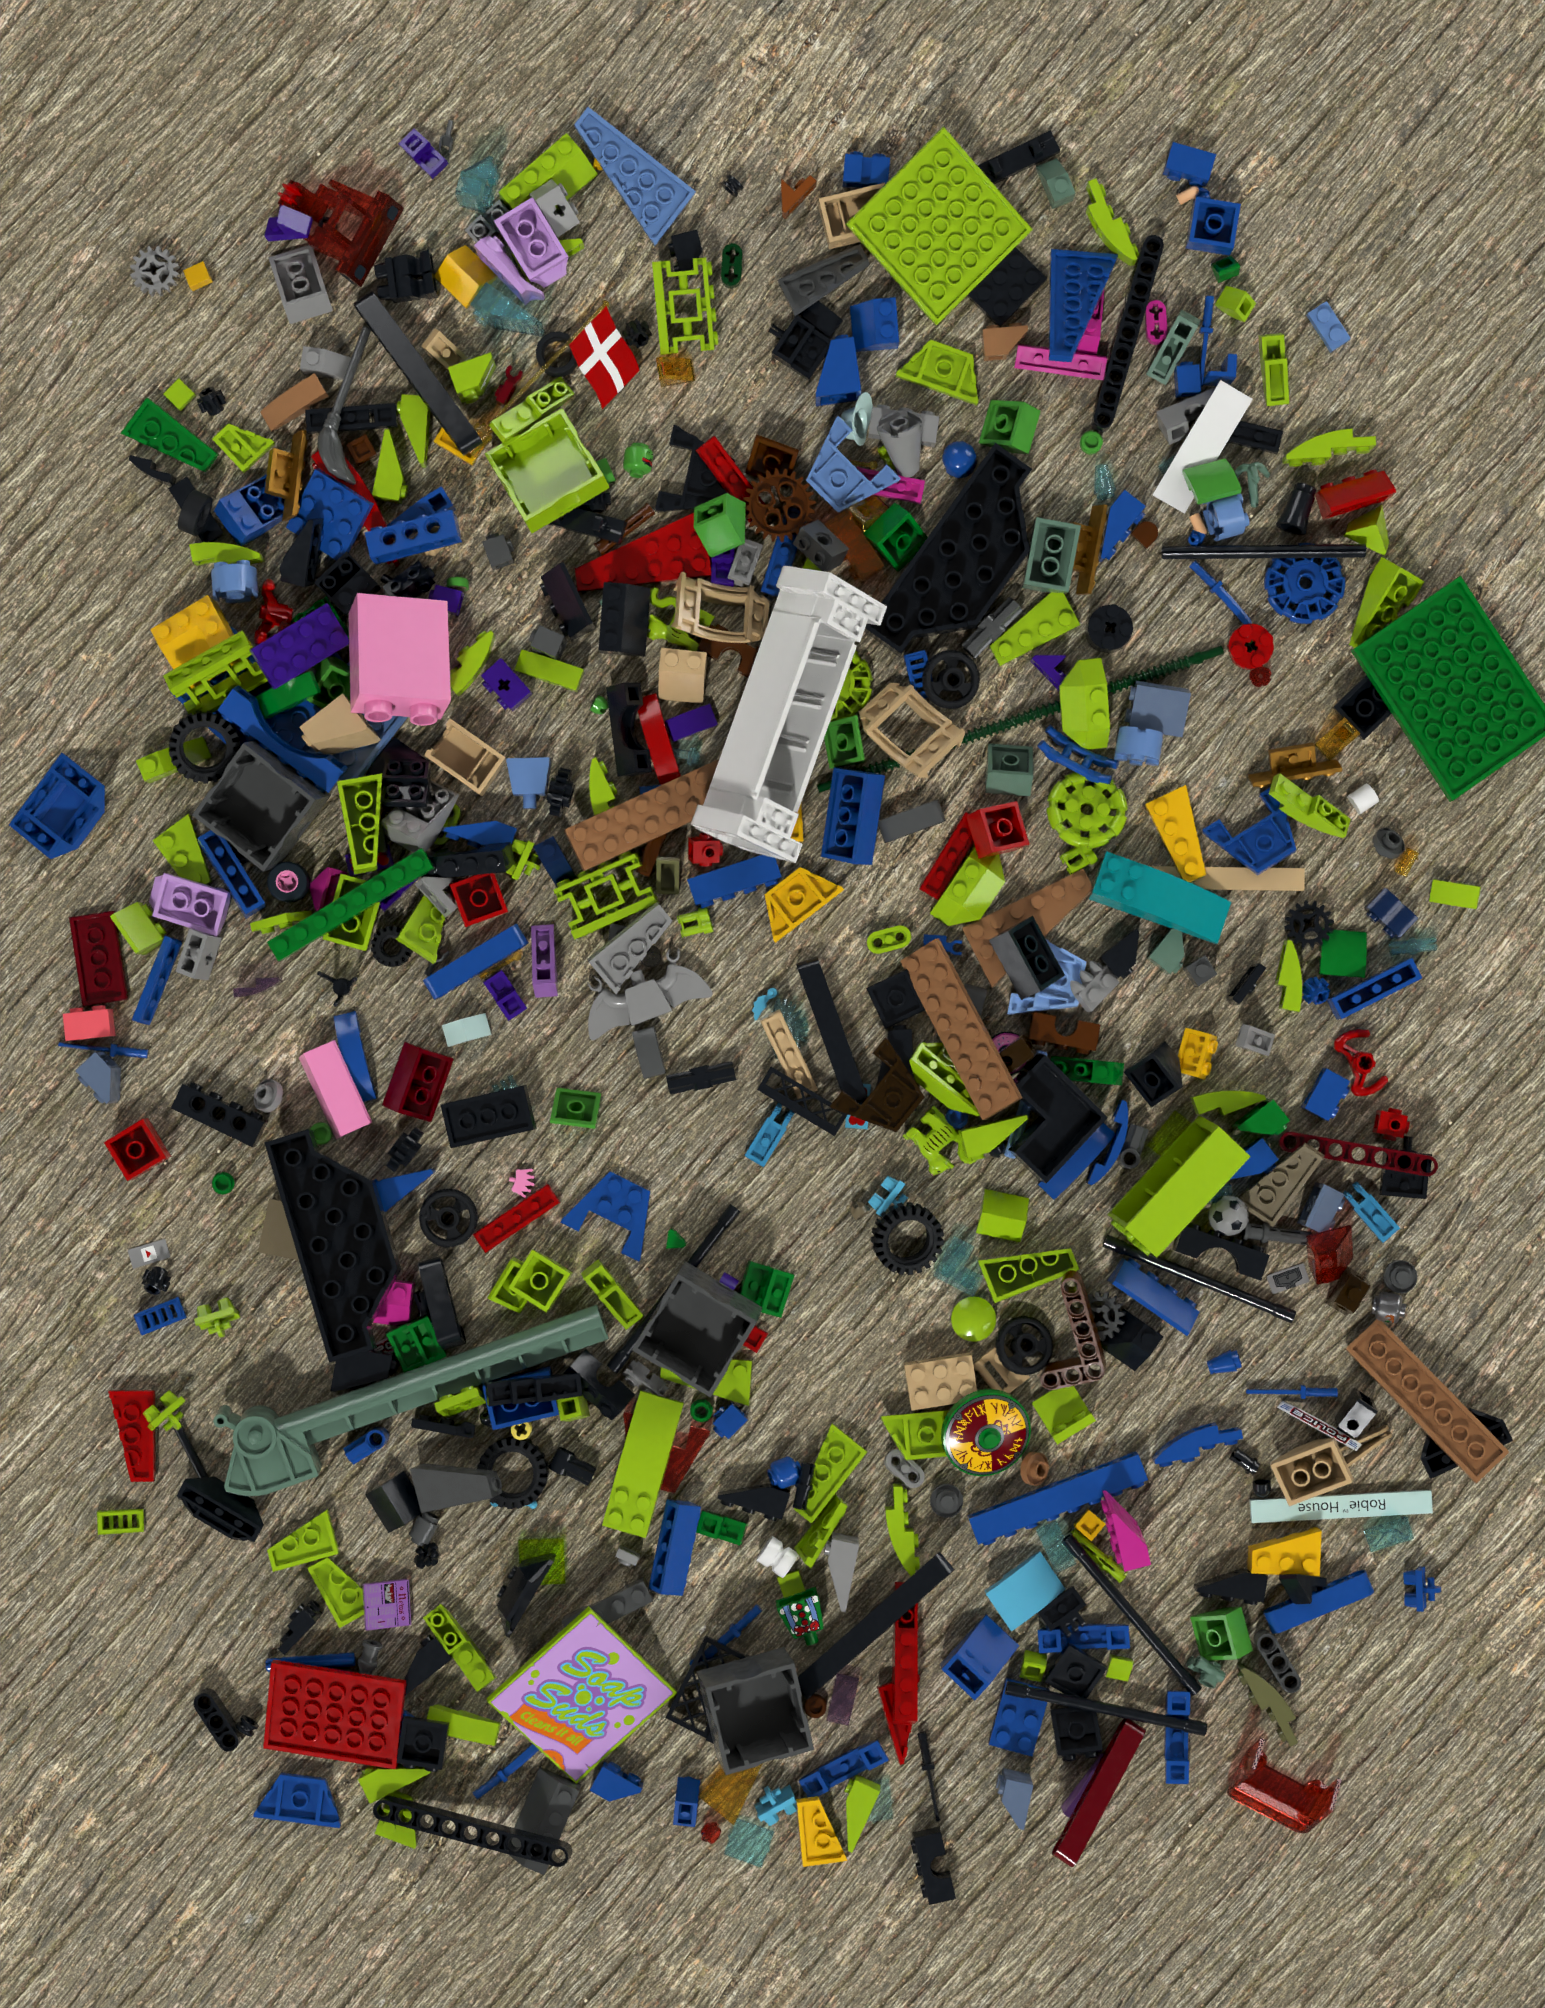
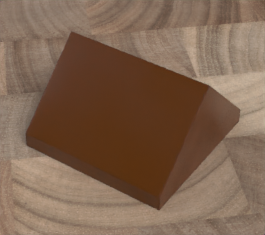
M756 435L745 473L754 477L760 474L765 478L766 470L771 475H774L775 468H777L779 474H782L784 469H787V475L790 476L797 464L799 450Z

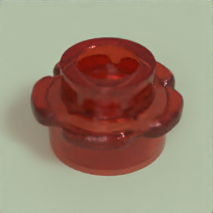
M1263 665L1251 670L1249 673V679L1256 687L1266 686L1271 681V671Z
M716 1822L706 1823L701 1829L702 1841L710 1844L716 1842L721 1834V1828L717 1826Z

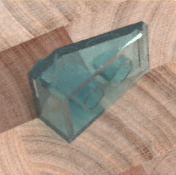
M487 282L470 303L473 310L472 314L476 316L474 319L484 327L488 324L494 329L541 337L545 334L542 323Z

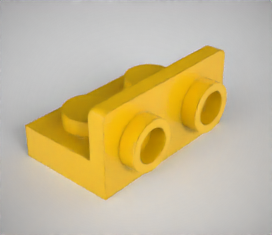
M1185 1027L1178 1053L1182 1074L1203 1080L1206 1079L1212 1068V1063L1210 1062L1212 1054L1216 1052L1218 1047L1217 1036Z

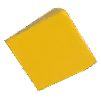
M204 261L183 270L192 291L213 283Z

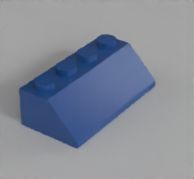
M833 768L821 857L851 864L872 865L885 775Z
M1122 1258L1107 1281L1188 1336L1199 1314V1311L1195 1309L1197 1304L1187 1297L1182 1300L1176 1296L1178 1291L1167 1284L1163 1287L1158 1283L1160 1278L1150 1271L1147 1274L1140 1271L1141 1265L1130 1258L1126 1261Z

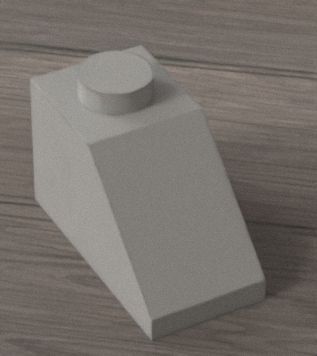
M303 346L300 369L304 375L315 373L318 377L343 380L351 358L326 349Z

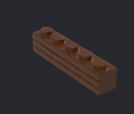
M667 834L647 842L646 848H643L640 856H642L640 860L642 866L637 868L636 873L648 878L650 877Z

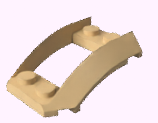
M681 572L673 589L677 592L675 620L671 627L701 638L720 642L750 643L763 639L768 625L770 601L763 595L760 597L754 591V586H724L700 578L694 580L686 577V573ZM700 601L721 605L745 606L743 632L722 631L700 625Z
M889 683L859 711L863 729L867 735L891 758L918 778H929L927 772L955 745L960 748L965 735L963 728L960 729L955 726L950 719L931 706L911 684L909 686H900L899 683ZM903 702H906L917 715L936 730L910 756L892 743L877 728Z

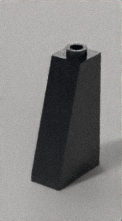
M895 1025L893 1030H888L887 1039L915 1081L909 1062L913 1055L912 1029H907L906 1025ZM883 1061L880 1064L876 1086L890 1070V1067Z

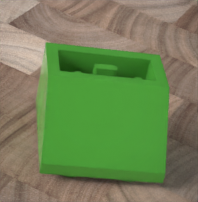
M728 493L694 507V529L708 555L711 557L745 544L746 503Z

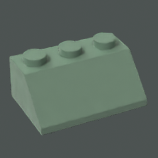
M1036 517L1033 524L1029 546L1030 551L1027 557L1022 588L1040 592H1069L1081 525Z

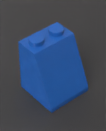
M838 335L835 339L831 340L816 390V407L857 401L861 395L854 337Z

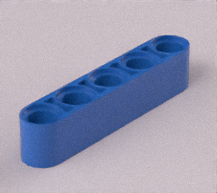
M515 924L428 976L423 982L433 999L436 1000L523 948L529 942L518 924Z
M1360 1570L1327 1583V1587L1317 1588V1592H1312L1311 1604H1294L1291 1599H1288L1265 1609L1263 1614L1271 1633L1277 1634L1366 1598L1374 1593V1589L1366 1570Z

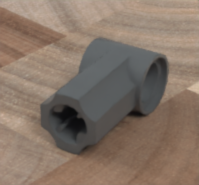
M1130 1123L1125 1142L1117 1158L1120 1167L1132 1169L1139 1165L1140 1155L1149 1132L1148 1129ZM1127 1152L1134 1156V1162L1131 1165L1125 1164L1123 1160Z

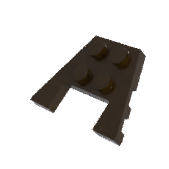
M885 1037L873 1054L890 1067L887 1074L862 1105L842 1090L830 1107L897 1132L925 1096L889 1040Z

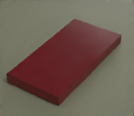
M115 911L69 917L82 1007L129 1000L118 928L110 917Z

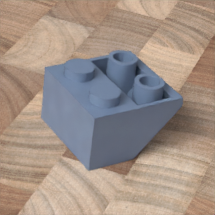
M94 1052L75 1070L79 1074L77 1078L84 1086H90L95 1091L93 1093L94 1097L102 1104L104 1102L106 1104L117 1103L120 1100L121 1068L106 1052Z

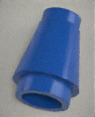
M1230 1349L1207 1361L1210 1374L1235 1372L1237 1369L1242 1368L1237 1350L1231 1352Z

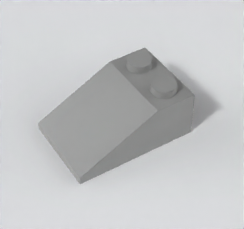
M312 245L268 257L290 324L333 311Z
M832 1532L831 1537L824 1546V1555H827L840 1609L842 1612H846L859 1549V1540L855 1536Z

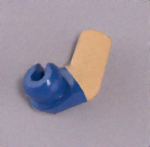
M1195 185L1176 195L1181 205L1191 199L1195 200L1196 197L1211 199L1210 192L1207 189Z
M1196 513L1189 517L1194 527L1188 537V543L1191 546L1201 545L1207 534V528L1200 513Z

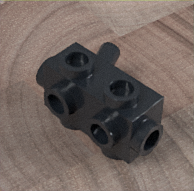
M418 560L405 571L395 576V578L383 574L381 582L385 584L382 587L387 593L386 596L416 598L422 592L430 591L432 585L436 583L433 579L436 575L429 565L424 567Z

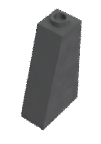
M427 1463L419 1464L410 1469L421 1513L491 1499L502 1493L501 1480L497 1475V1471Z

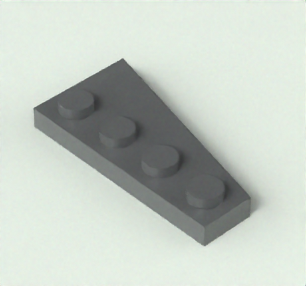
M859 244L778 279V283L792 312L796 316L870 264Z

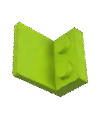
M1074 1386L1050 1390L1032 1402V1405L1057 1445L1096 1421Z

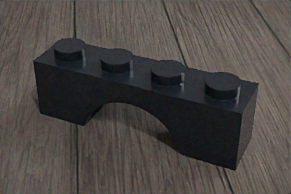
M627 682L606 687L617 777L637 776L652 772L650 751L640 745L634 731L635 716L643 706L641 682Z
M511 842L489 844L478 849L463 852H452L448 848L427 850L426 854L434 869L421 877L448 878L506 872L515 864Z
M1189 1223L1176 1237L1172 1250L1197 1259L1201 1253L1210 1248H1223L1232 1255L1236 1265V1272L1260 1281L1262 1280L1270 1256L1264 1253L1265 1248L1252 1244L1251 1248L1243 1246L1244 1241L1233 1237L1230 1238V1241L1221 1238L1222 1234L1213 1230L1205 1233L1200 1231L1201 1226Z

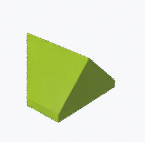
M1381 505L1349 522L1344 536L1359 544H1365L1367 548L1385 556L1389 545V538L1383 506Z

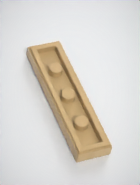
M780 1009L760 1018L759 1020L786 1076L813 1092L818 1090ZM796 1086L792 1087L797 1099L802 1098L801 1090Z

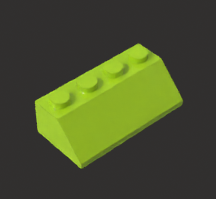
M566 133L498 193L501 201L509 210H512L529 200L531 192L552 179L557 185L559 183L563 185L568 193L565 196L568 201L595 178L598 173L582 150Z

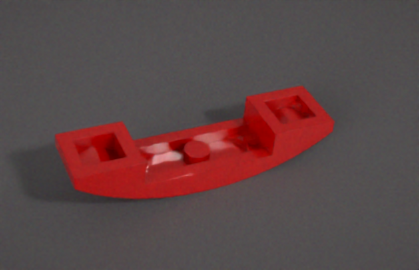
M657 693L642 697L643 706L638 710V715L660 785H663L680 777L681 774L663 719Z

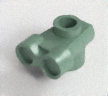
M1200 1655L1197 1657L1191 1656L1186 1663L1188 1668L1201 1674L1198 1681L1206 1687L1214 1689L1217 1683L1222 1682L1225 1678L1226 1673L1220 1670L1222 1666L1219 1663L1208 1661Z

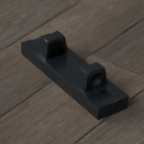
M1050 130L977 166L993 184H997L1059 154L1060 148ZM1030 147L1033 148L1034 157L1029 149Z
M396 403L343 407L340 413L341 421L337 432L398 427ZM332 408L305 410L308 434L320 433L325 419H327V414L332 411Z
M575 508L566 513L562 521L558 518L548 525L621 545L627 522Z

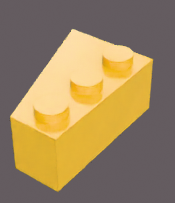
M1313 1527L1306 1531L1292 1533L1285 1537L1274 1538L1248 1546L1247 1569L1252 1574H1301L1320 1577L1322 1531L1318 1527Z

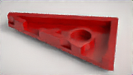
M892 1682L877 1686L897 1761L899 1765H902L907 1756V1744L912 1724H892Z

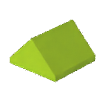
M985 1189L976 1233L1020 1242L1027 1222L1029 1198Z
M513 1257L487 1298L520 1314L527 1300L508 1289V1287L520 1270L523 1262Z

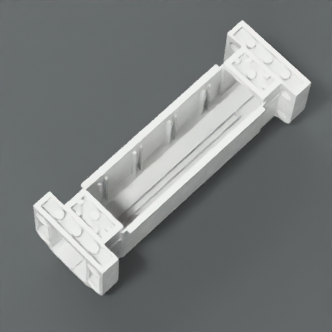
M783 566L776 584L780 592L704 804L697 805L691 825L695 829L743 850L796 863L802 843L790 837L799 815L797 813L857 647L854 643L855 641H861L866 624L881 625L887 606L830 572Z

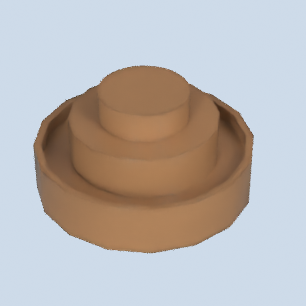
M1029 1452L1022 1460L1020 1466L1022 1480L1026 1484L1033 1486L1042 1484L1049 1471V1463L1046 1456L1039 1452Z

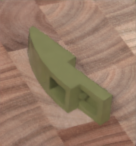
M1242 1663L1238 1664L1240 1672L1237 1675L1243 1686L1248 1685L1251 1692L1247 1693L1253 1706L1258 1705L1261 1711L1269 1707L1266 1709V1712L1272 1722H1277L1279 1729L1276 1732L1282 1743L1286 1741L1290 1747L1297 1744L1298 1741L1288 1723L1296 1719L1283 1697L1259 1673Z

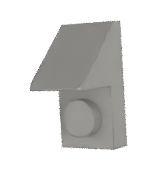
M422 877L415 885L446 918L458 908L453 897L442 891L454 879Z
M1243 1024L1240 1027L1235 1046L1269 1056L1275 1034Z

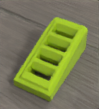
M143 1509L97 1511L98 1535L144 1532ZM132 1514H137V1527H132ZM118 1515V1528H114L113 1516ZM123 1515H127L128 1527H123ZM104 1516H109V1528H104Z

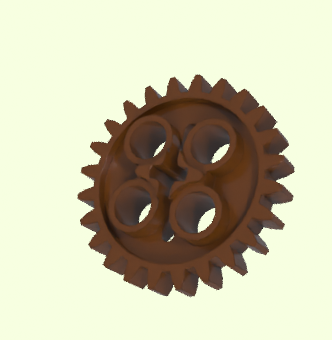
M775 468L774 475H771L766 470L765 478L759 474L757 476L758 483L755 481L750 482L754 488L746 489L750 497L743 498V501L748 503L745 511H749L745 519H752L749 528L756 526L755 534L762 531L763 539L770 535L771 542H774L776 537H779L780 542L783 543L784 536H787L792 541L793 533L798 535L799 529L805 526V522L812 523L813 521L808 514H815V510L811 509L810 506L816 504V501L809 500V497L814 492L806 491L810 486L809 483L801 484L803 476L798 480L795 479V471L788 476L787 469H784L783 473L779 474L778 469ZM783 485L790 486L792 495L789 497L782 496L780 487ZM772 486L776 489L779 502L785 503L782 511L787 520V525L783 524L779 509L773 508L776 500L771 491ZM761 493H768L771 497V502L767 505L761 504L758 496ZM792 506L797 507L800 511L799 517L795 519L790 518L787 513L788 508ZM769 514H774L778 517L779 522L776 526L767 524L766 517Z

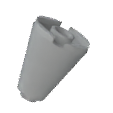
M900 411L894 412L879 420L877 432L897 473L903 477H912L920 468L921 416L913 411H907L908 415H900Z

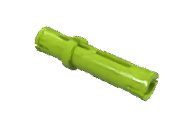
M1076 1529L1072 1530L1071 1533L1102 1571H1106L1118 1583H1121L1127 1576L1128 1571L1124 1572V1569L1113 1560L1111 1555L1107 1556Z

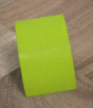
M1225 286L1215 303V306L1222 312L1242 322L1247 320L1256 305V302L1247 291L1230 286Z

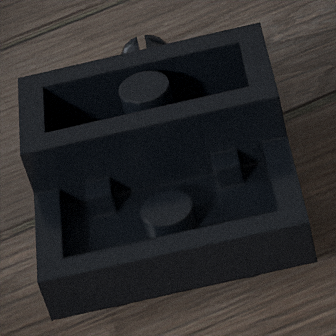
M798 315L794 317L785 331L772 324L768 332L779 338L777 345L772 351V357L810 381L827 355L831 339L817 331L815 326Z
M1404 1136L1403 1149H1400L1401 1151L1418 1153L1412 1150L1413 1137ZM1383 1152L1382 1164H1385L1388 1161V1155ZM1418 1153V1154H1424V1155L1432 1156V1154ZM1406 1155L1400 1156L1398 1158V1165L1401 1168H1408L1411 1165L1410 1157ZM1425 1159L1421 1162V1169L1424 1172H1431L1432 1160ZM1382 1169L1380 1195L1427 1199L1428 1177L1430 1176Z

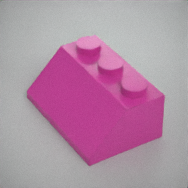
M395 1280L373 1323L400 1326L410 1322L415 1282Z

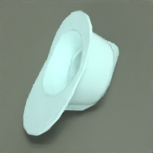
M867 392L859 396L855 407L845 410L841 414V419L853 430L845 439L855 440L859 446L865 443L873 407L872 398Z

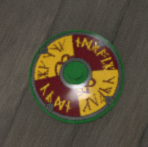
M995 1389L975 1391L957 1401L947 1413L941 1429L942 1447L951 1463L964 1473L974 1476L998 1474L1015 1464L1025 1452L1031 1434L1030 1420L1021 1403L1009 1393Z

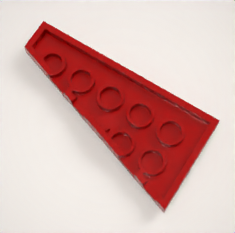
M694 513L575 568L578 592L603 589L604 582L643 585L676 581L681 572L686 573V577L691 579L711 576L709 555L694 529Z

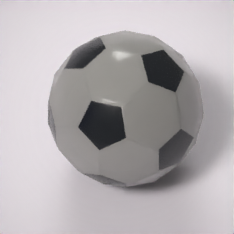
M1231 1195L1222 1196L1212 1203L1208 1218L1215 1231L1222 1235L1231 1236L1245 1229L1249 1221V1211L1245 1203L1238 1197Z

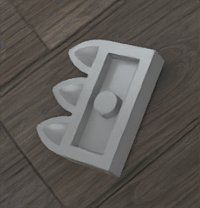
M1096 961L1089 962L1092 975L1086 971H1080L1082 984L1077 981H1070L1073 995L1086 1012H1092L1120 983L1107 965L1102 966Z

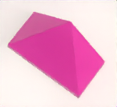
M327 867L310 883L309 889L316 911L333 902L340 874L347 875L348 872Z

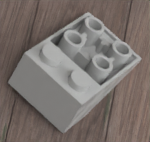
M430 780L427 807H395L381 821L386 838L413 853L421 848L426 852L439 836L459 797L458 793Z

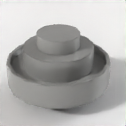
M273 1079L262 1081L254 1094L255 1107L266 1113L275 1110L282 1101L283 1088L281 1084Z

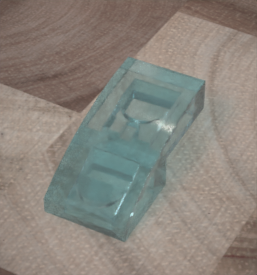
M1057 1521L1036 1529L1056 1574L1076 1565L1072 1554L1061 1542L1064 1536Z

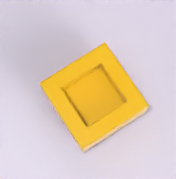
M1087 1508L1073 1526L1090 1541H1093L1106 1523Z

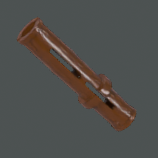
M645 503L644 506L625 520L627 525L623 538L655 515V512L648 503ZM600 539L594 543V546L601 555H604L605 552L617 543Z

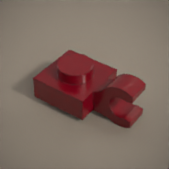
M511 365L505 371L507 380L504 385H499L495 393L497 404L504 408L510 402L518 382L523 378V371L521 370L515 377L510 375L513 369Z

